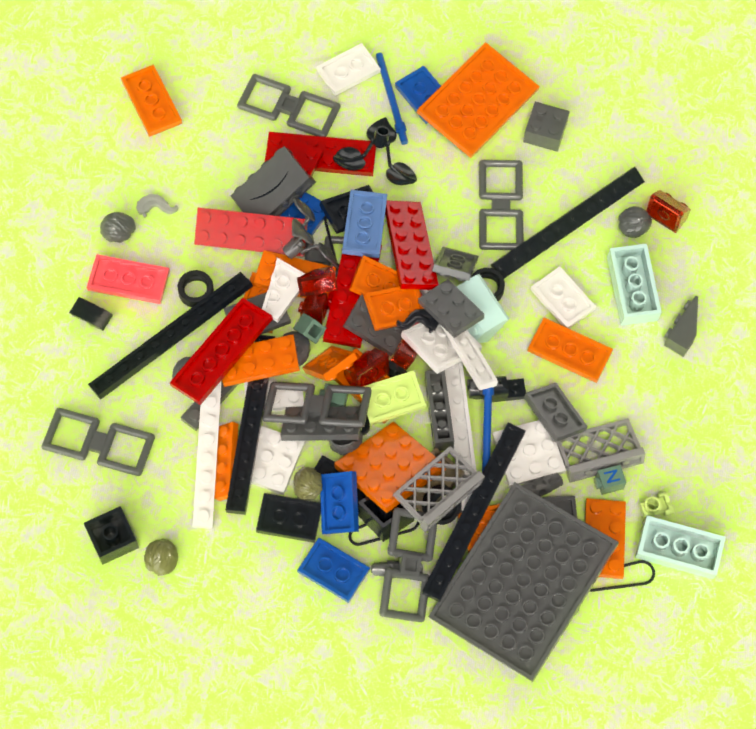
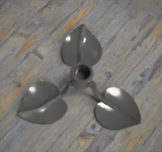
M294 196L292 199L299 211L305 215V221L301 224L296 218L292 220V236L294 237L282 248L284 253L290 259H293L299 253L303 255L309 250L317 249L336 267L337 272L339 268L334 254L321 242L313 245L314 240L305 229L310 219L313 222L315 221L314 213L308 205ZM302 239L313 246L304 249L305 244Z

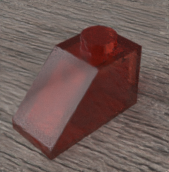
M333 266L314 269L297 278L300 297L338 290Z
M322 292L306 295L304 302L301 301L298 308L300 316L305 313L323 325L328 311V293Z
M403 339L390 361L407 370L414 362L417 353Z

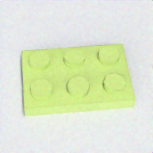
M414 370L363 386L372 389L367 412L370 425L426 408V403Z

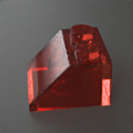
M659 190L651 195L646 211L652 219L677 233L687 220L691 209L685 203L675 200L670 194Z
M376 348L364 352L359 359L353 362L350 368L344 370V378L351 386L363 387L375 383L389 374V355Z

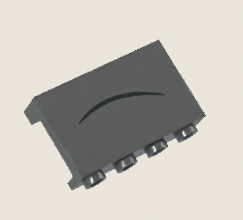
M284 146L278 149L270 160L265 161L257 172L251 174L243 185L238 186L231 197L243 212L280 216L294 203L292 199L294 196L299 199L316 181L304 170L292 155V151Z

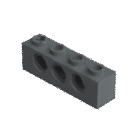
M434 370L425 371V387L434 449L438 448L440 451L446 450L450 446L454 449V434L445 370L438 374Z

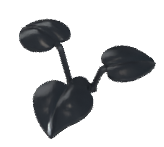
M386 117L376 121L367 129L366 135L371 140V143L362 155L355 148L345 147L333 156V160L340 167L353 171L360 170L365 166L366 163L363 158L366 157L373 144L377 148L386 147L389 169L386 170L387 179L396 185H408L417 182V177L409 166L401 162H397L394 165L391 163L389 146L390 143L396 140L397 134Z

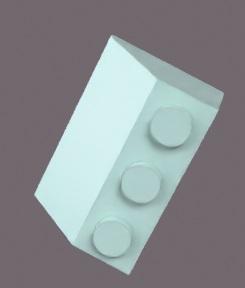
M477 274L470 278L469 281L467 280L458 285L457 288L484 313L483 320L467 329L479 343L488 342L510 318L481 275Z

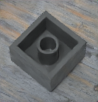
M535 101L523 142L558 152L570 111Z

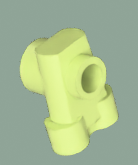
M667 492L659 493L657 497H648L644 502L639 503L643 517L674 514V509Z

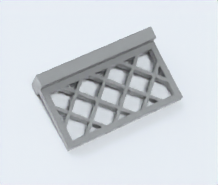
M629 418L586 429L585 432L556 442L567 471L569 483L594 477L597 471L617 465H621V468L624 469L643 464L646 454L638 442ZM626 426L628 429L627 434L623 435L617 432L618 427ZM605 431L611 435L608 440H605L598 436L599 433ZM587 436L592 438V440L587 445L579 441L581 437ZM613 436L623 439L620 446L610 442ZM595 440L605 444L602 450L592 447ZM569 441L574 444L571 450L563 447L561 442ZM627 441L634 444L635 449L628 450L623 448ZM577 445L586 449L583 456L573 452ZM607 446L616 449V454L609 455L605 453ZM589 451L599 455L597 459L591 460L586 456ZM570 456L580 459L578 464L570 466L568 459Z
M450 446L399 488L393 496L421 524L420 528L427 532L482 484L485 476L480 471L477 473ZM450 453L455 459V464H444V457ZM432 467L441 468V476H431L430 469ZM444 468L455 469V477H444ZM458 469L466 470L470 476L468 478H458ZM418 479L427 480V488H417L416 481ZM430 480L441 481V489H430ZM444 481L455 482V489L444 490ZM404 491H412L413 500H405L400 494ZM416 492L427 493V501H416ZM430 493L441 494V501L430 502ZM416 505L427 506V513L421 516L416 511Z

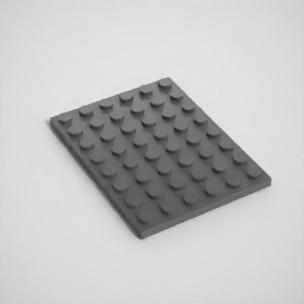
M514 482L451 580L441 602H437L428 617L533 682L619 543Z

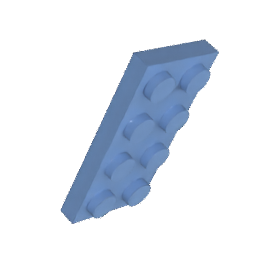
M358 190L350 191L342 254L364 255L372 258L380 257L387 194Z

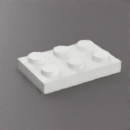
M362 43L316 66L317 72L335 96L377 75L381 71V68Z
M558 267L535 283L530 289L558 322L568 329L596 309L593 302L561 267Z

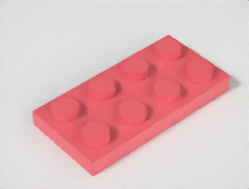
M96 254L87 290L161 304L170 269Z

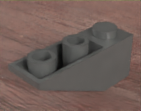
M695 296L692 301H687L683 308L685 312L683 315L679 314L674 321L675 327L673 329L669 328L664 336L666 338L664 346L682 357L685 356L693 344L697 334L698 296Z

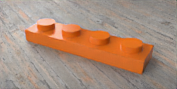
M235 422L219 426L214 497L218 501L228 498L238 441V424Z

